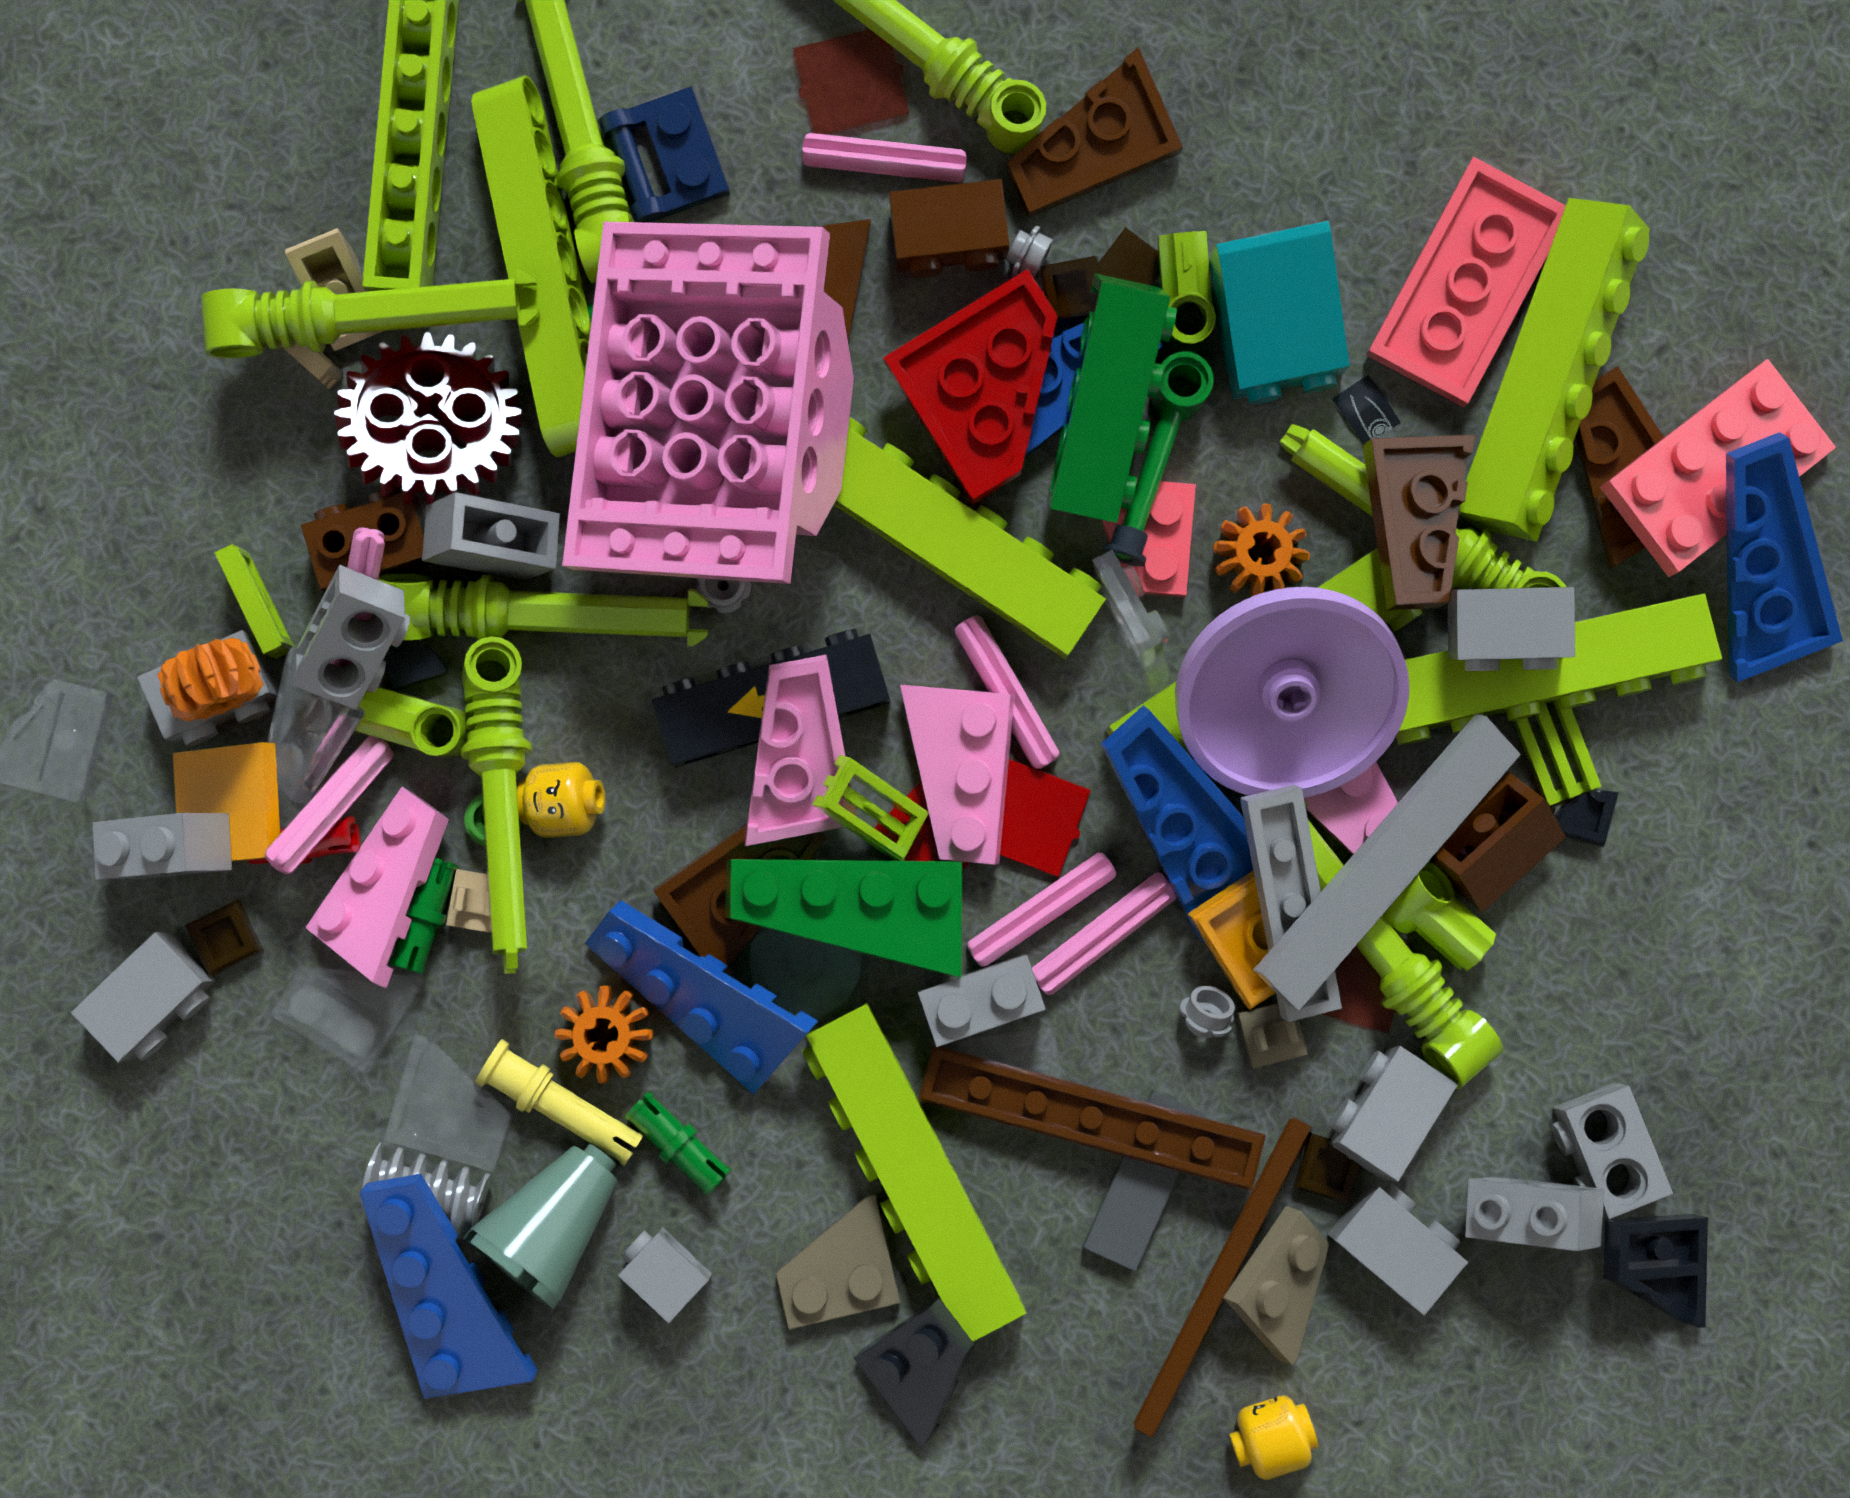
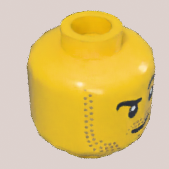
M579 762L538 765L529 771L526 779L521 781L517 787L518 815L524 825H529L533 833L543 838L586 834L592 829L597 814H602L605 809L603 784L600 780H594L589 769Z
M1285 1395L1242 1408L1237 1416L1239 1430L1229 1433L1240 1468L1251 1464L1255 1474L1264 1480H1270L1309 1466L1312 1459L1311 1450L1319 1448L1316 1433L1304 1403L1295 1406L1293 1400Z

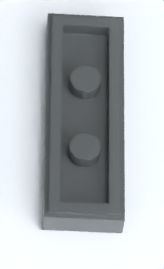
M1151 1090L1147 1099L1148 1103L1205 1117L1204 1113L1154 1090ZM1122 1156L1082 1245L1083 1248L1136 1271L1180 1171Z

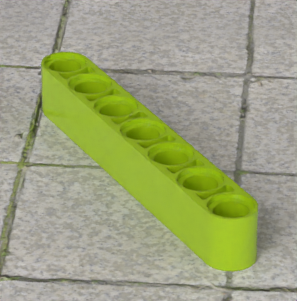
M524 75L474 93L471 102L508 279H515V269H521L537 280V286L519 287L521 310L538 309L540 316L527 328H520L519 326L543 439L555 457H562L576 452L591 322L563 193L557 184L556 175L558 170L544 106L534 82L529 76Z

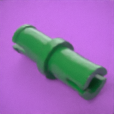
M439 858L434 859L426 883L415 888L406 912V917L412 919L405 940L398 938L393 956L388 964L424 974V967L438 926L444 927L447 915L442 914L456 870L459 868L458 865L451 862H442L443 860Z
M651 1091L647 1092L643 1096V1100L640 1099L624 1118L639 1129L661 1151L658 1157L663 1162L668 1164L672 1161L703 1191L706 1197L714 1191V1188H717L730 1174L732 1169L726 1166L695 1136L698 1130L689 1123L684 1126L654 1097Z

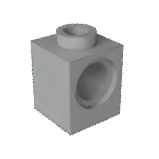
M662 1227L653 1238L644 1230L624 1251L621 1257L629 1264L618 1276L669 1324L709 1281L712 1273Z

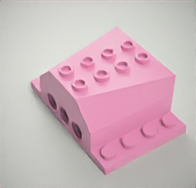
M603 222L562 566L571 570L791 584L796 535L817 536L842 489L854 382L843 309L824 292L830 233L823 227Z

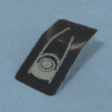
M1369 375L1332 398V401L1347 419L1362 444H1365L1371 438H1379L1401 423L1385 396Z

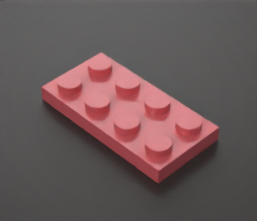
M1473 156L1371 343L1366 356L1464 408L1473 396L1551 248L1566 205Z
M1766 359L1600 486V488L1666 575L1671 577L1684 569L1727 534L1726 453L1781 432L1790 439L1800 477L1834 450L1836 446L1769 359Z

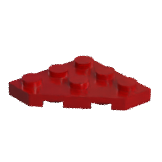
M1028 269L883 357L887 369L973 504L1022 474L1056 330L1058 315Z

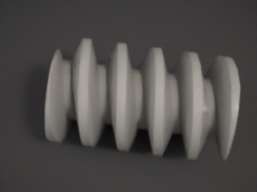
M380 1142L369 1161L362 1189L366 1183L422 1174L458 1234L456 1241H461L469 1229L479 1221L488 1195L492 1174L486 1172L475 1187L470 1185V1167L464 1166L454 1180L448 1179V1161L442 1160L431 1174L426 1172L425 1154L420 1153L412 1165L407 1167L404 1166V1148L398 1147L387 1161L382 1159V1142ZM361 1199V1210H362V1212H363L364 1214H366L365 1209H364V1206H363V1202H362V1199Z

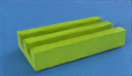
M233 544L214 552L262 653L271 658L278 659L292 652V648L295 646L249 552Z
M1561 699L1555 700L1554 705L1584 781L1579 783L1575 781L1546 703H1540L1542 713L1536 715V718L1562 783V789L1557 791L1554 789L1528 719L1513 721L1540 793L1548 806L1602 787L1572 708L1563 709Z
M839 755L834 763L839 768L835 776H827L823 783L828 788L825 795H817L812 805L891 859L903 861L929 812L852 758ZM854 778L909 816L910 819L907 825H904L849 787L850 780ZM843 798L900 837L897 843L838 804L840 799Z

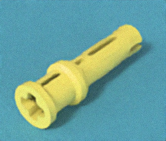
M501 1039L474 1083L480 1087L488 1084L516 1101V1109L521 1112L526 1111L530 1113L534 1108L625 1166L632 1152L614 1142L613 1138L617 1136L636 1148L644 1134L633 1130L575 1095L570 1090L552 1081L551 1079L554 1074L550 1072L551 1068L544 1064L540 1067L530 1064L509 1050V1043Z

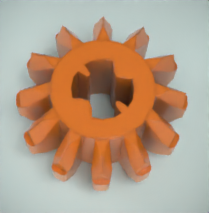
M1264 503L1258 511L1256 521L1252 512L1245 506L1237 512L1240 526L1228 520L1222 523L1220 531L1230 541H1216L1213 544L1212 552L1221 556H1230V559L1223 561L1215 568L1218 576L1226 575L1233 570L1238 574L1229 587L1230 591L1237 593L1248 581L1251 582L1250 597L1264 593L1265 582L1269 591L1285 588L1282 578L1293 584H1297L1301 580L1303 575L1292 563H1306L1310 558V553L1304 549L1293 548V545L1302 541L1307 534L1303 528L1296 529L1291 533L1286 531L1285 527L1293 517L1290 512L1285 511L1276 522L1271 521V505ZM1255 539H1261V546L1268 542L1273 548L1274 552L1267 559L1268 565H1261L1262 558L1254 562L1249 556L1248 552L1255 545Z
M231 637L223 641L215 639L203 645L197 644L194 648L187 651H180L176 657L166 660L157 674L162 686L159 689L165 705H169L173 717L189 722L199 718L206 720L218 714L224 715L231 709L240 708L244 702L253 700L263 686L259 674L261 669L255 654H251L246 642H241L240 639Z
M603 985L600 986L598 991V1006H596L592 996L584 990L577 994L578 1003L584 1013L569 1006L562 1008L560 1014L564 1019L574 1023V1027L555 1030V1038L559 1040L573 1039L574 1046L562 1051L560 1058L563 1062L571 1060L578 1055L583 1058L576 1068V1076L580 1078L585 1077L593 1065L597 1064L596 1077L598 1082L607 1083L611 1076V1062L617 1073L622 1078H626L632 1074V1071L624 1055L638 1062L646 1061L648 1053L644 1049L633 1045L634 1040L646 1041L652 1039L654 1031L647 1028L635 1030L634 1022L644 1019L648 1016L649 1012L646 1007L636 1009L629 1015L625 1012L632 1002L633 994L631 992L624 991L613 1006L611 1005V987ZM602 1018L611 1021L608 1026L609 1029L616 1027L618 1031V1039L608 1042L607 1050L598 1048L600 1040L593 1042L590 1035L591 1029L601 1025Z

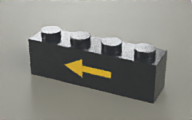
M849 629L824 638L827 647L805 653L803 645L792 646L770 654L772 663L751 669L749 662L745 661L718 669L716 671L718 679L696 685L695 678H687L663 686L664 696L651 700L671 765L675 768L758 743L769 665L826 655L838 719L891 703L871 634L859 637L857 629Z

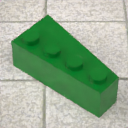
M1094 273L1090 293L1098 295L1094 312L1090 311L1087 319L1084 320L1080 339V356L1084 357L1081 368H1076L1075 374L1072 377L1067 412H1070L1071 415L1069 424L1064 423L1061 430L1047 501L1050 509L1117 523L1120 509L1129 510L1134 498L1137 477L1129 475L1133 454L1142 455L1147 443L1150 421L1143 420L1142 415L1146 398L1155 399L1159 391L1163 365L1155 363L1160 340L1170 341L1177 309L1168 306L1170 296L1160 287Z
M730 859L726 861L725 918L936 973L961 977L962 862Z

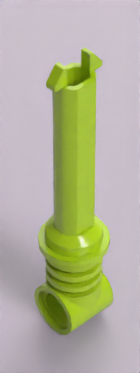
M516 0L517 2L525 1L566 155L560 164L561 169L556 175L559 188L567 192L570 199L571 210L574 212L573 217L577 225L574 234L579 256L588 279L591 283H596L603 222H634L631 214L628 213L629 207L625 200L624 189L622 188L621 178L625 173V165L621 158L615 156L613 151L603 145L565 0Z
M833 0L923 70L924 82L930 87L929 95L933 99L945 98L949 102L956 99L955 107L959 110H964L968 107L966 115L971 119L978 116L977 124L986 130L989 141L996 149L1008 154H1017L1041 132L1046 115V101L1043 93L1036 85L1025 80H1013L1010 77L1003 81L1005 73L1001 69L993 72L994 64L989 60L982 64L983 56L978 53L977 43L972 38H967L964 41L959 37L944 38L896 0ZM1011 110L1019 111L1027 117L1028 122L1014 124L1008 121L1003 116V113Z
M515 269V279L335 294L328 287H318L316 281H305L300 289H294L290 294L286 290L278 291L276 296L273 292H263L261 297L259 293L247 289L212 290L201 295L205 354L210 357L225 359L247 358L263 353V350H266L267 345L270 349H280L281 344L284 348H292L296 343L300 347L307 346L313 352H324L326 344H334L339 336L344 334L519 319L520 328H527L540 316V311L538 309L521 310L519 287L537 286V280L525 271Z
M1292 424L1279 442L1287 452L1293 455L1291 461L1373 517L1365 464L1316 430L1312 429L1310 432L1306 428ZM1472 527L1456 528L1459 542L1451 589L1460 588L1461 590H1468L1470 587L1472 589L1566 587L1556 575L1549 572L1534 571L1528 566L1521 571L1519 567L1522 562L1517 558L1508 562L1510 553L1505 550L1499 555L1495 553L1498 545L1492 542L1491 532L1486 528L1480 533Z
M390 573L380 575L378 579L404 590L405 614L410 615V623L403 640L429 638L434 635L436 628L439 636H448L450 629L453 636H462L465 630L467 637H475L477 641L491 636L502 638L509 630L687 637V646L693 647L708 636V630L689 629L690 606L708 607L709 600L695 589H689L688 598L511 591L503 582H494L492 575H482L477 581H468L467 588H465L464 581L454 580L452 587L449 580H440L437 587L436 580L433 577L420 573Z
M491 636L482 638L472 644L465 656L462 683L465 701L469 703L465 706V714L470 717L466 720V728L470 732L467 734V742L460 750L462 758L468 760L470 769L481 776L492 954L502 955L504 974H516V969H518V953H523L527 950L516 774L525 766L526 756L530 755L533 749L531 742L525 738L523 729H520L524 725L523 717L519 715L523 711V706L518 701L522 698L520 676L522 661L520 654L509 641ZM484 661H496L505 668L507 676L496 682L486 681L477 673L476 667Z
M1308 820L1319 885L1322 891L1344 865ZM1382 915L1356 945L1381 977L1379 990L1385 996L1381 1004L1384 1008L1395 1009L1399 1015L1408 1014L1404 1022L1408 1027L1417 1025L1413 1031L1417 1038L1426 1037L1421 1047L1427 1063L1457 1083L1456 1089H1461L1503 1053L1501 1040L1489 1023L1479 1014L1468 1009L1459 1011L1463 1003L1459 998L1450 999L1454 991L1450 987L1441 988L1445 983L1441 976L1442 964L1438 960L1430 962L1425 955L1412 953Z

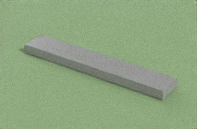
M1479 714L1473 716L1253 969L1289 1007L1300 1011L1521 755L1487 716Z

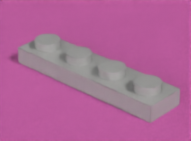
M1290 785L1240 798L1268 952L1321 892L1303 791L1297 785ZM1335 970L1300 1011L1289 1007L1277 995L1280 1016L1287 1022L1342 1009Z

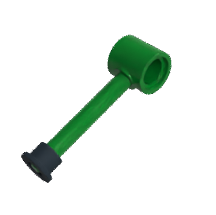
M1192 352L1174 353L1162 363L1163 373L1157 397L1155 399L1150 398L1152 406L1160 416L1136 483L1132 505L1126 512L1123 524L1116 525L1111 542L1104 544L1102 548V553L1115 561L1131 566L1145 565L1146 557L1142 553L1148 535L1144 533L1181 421L1192 418L1200 411L1213 388L1214 377L1210 365L1204 358ZM1172 377L1187 379L1193 385L1195 394L1189 397L1176 395L1170 389L1168 379Z

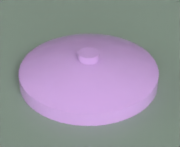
M1289 587L1264 592L1239 602L1217 616L1205 627L1189 648L1182 661L1175 687L1177 720L1183 740L1196 763L1220 784L1248 796L1290 785H1297L1302 788L1303 796L1306 798L1328 792L1353 780L1373 765L1393 742L1404 720L1409 700V675L1406 662L1394 635L1385 622L1372 609L1350 596L1332 590L1313 587Z

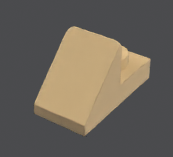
M338 228L285 249V254L301 286L305 281H316L318 287H328L335 294L367 292L362 287L363 277L357 255ZM383 331L340 335L331 346L334 351H337Z

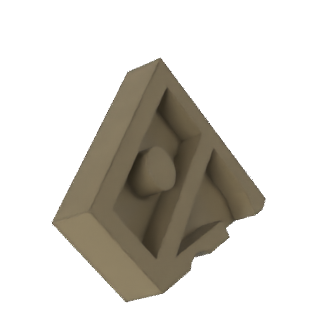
M876 1193L865 1196L849 1212L828 1227L812 1243L776 1271L788 1329L900 1303Z
M1286 1206L1223 1299L1275 1358L1293 1366L1299 1356L1330 1244L1302 1211Z

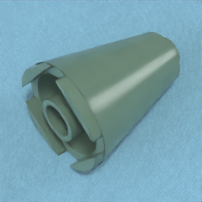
M589 1144L584 1151L576 1146H572L470 1228L463 1239L484 1258L486 1256L491 1258L490 1261L515 1283L554 1310L561 1301L617 1185V1178L610 1173L616 1166V1163L592 1144Z

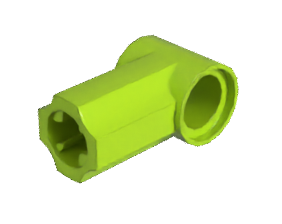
M1192 231L1158 235L1161 289L1170 296L1168 306L1177 309L1182 303H1193L1198 306L1203 315V324L1195 334L1185 335L1179 332L1174 324L1170 339L1180 344H1193L1203 341L1211 334L1216 321L1211 296L1206 231Z
M378 686L373 693L366 691L357 709H355L354 731L417 749L427 755L455 757L461 755L460 749L467 742V734L470 730L466 728V720L470 717L458 708L443 706ZM446 716L452 722L454 728L453 737L449 743L440 747L433 739L432 730L435 722L439 718Z
M1429 861L1382 914L1388 923L1399 932L1407 934L1416 931L1459 970L1464 968L1468 971L1479 963L1485 953L1493 946L1496 937L1495 932L1454 897V889L1447 875L1437 865Z

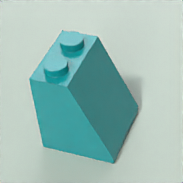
M1329 220L1216 244L1209 259L1211 296L1233 400L1248 397L1249 404L1256 405L1281 398V389L1302 385L1304 393H1314L1335 387L1337 385L1336 378L1343 376L1350 367Z

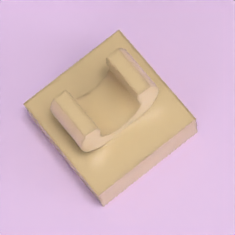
M460 869L456 870L446 925L491 933L487 874Z

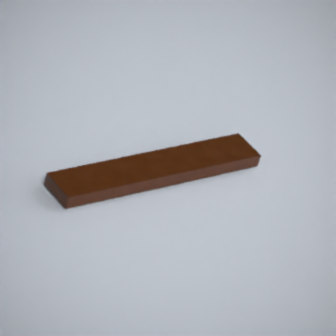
M936 1045L932 1046L918 1099L922 1102L1252 1191L1266 1137L1263 1133L945 1047H936Z
M1294 1117L1292 1119L1289 1118L1133 1422L1135 1429L1151 1438L1158 1432L1225 1301L1223 1299L1224 1295L1237 1278L1313 1129L1310 1125Z

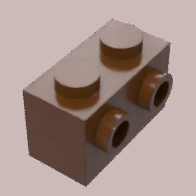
M1002 179L889 192L897 272L909 271L911 277L917 278L931 277L941 274L943 267L965 264V269L968 271H984L997 267L999 265L998 260L1007 259L1010 244Z
M396 487L386 497L381 495L380 490L368 496V504L349 510L346 504L329 506L315 512L314 521L301 524L320 590L324 592L327 590L339 565L348 566L353 533L356 529L362 527L377 529L385 536V547L379 576L390 573H406L435 564L422 561L425 517L419 498L414 496L409 504H404L401 488Z
M1507 771L1431 859L1447 875L1453 889L1483 913L1563 841L1566 836L1546 800Z

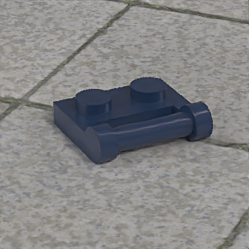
M692 86L629 109L622 108L610 111L598 119L603 137L611 140L616 156L624 162L625 173L623 176L634 203L630 206L634 222L651 223L730 194ZM644 126L648 128L671 191L662 196H654L631 131Z

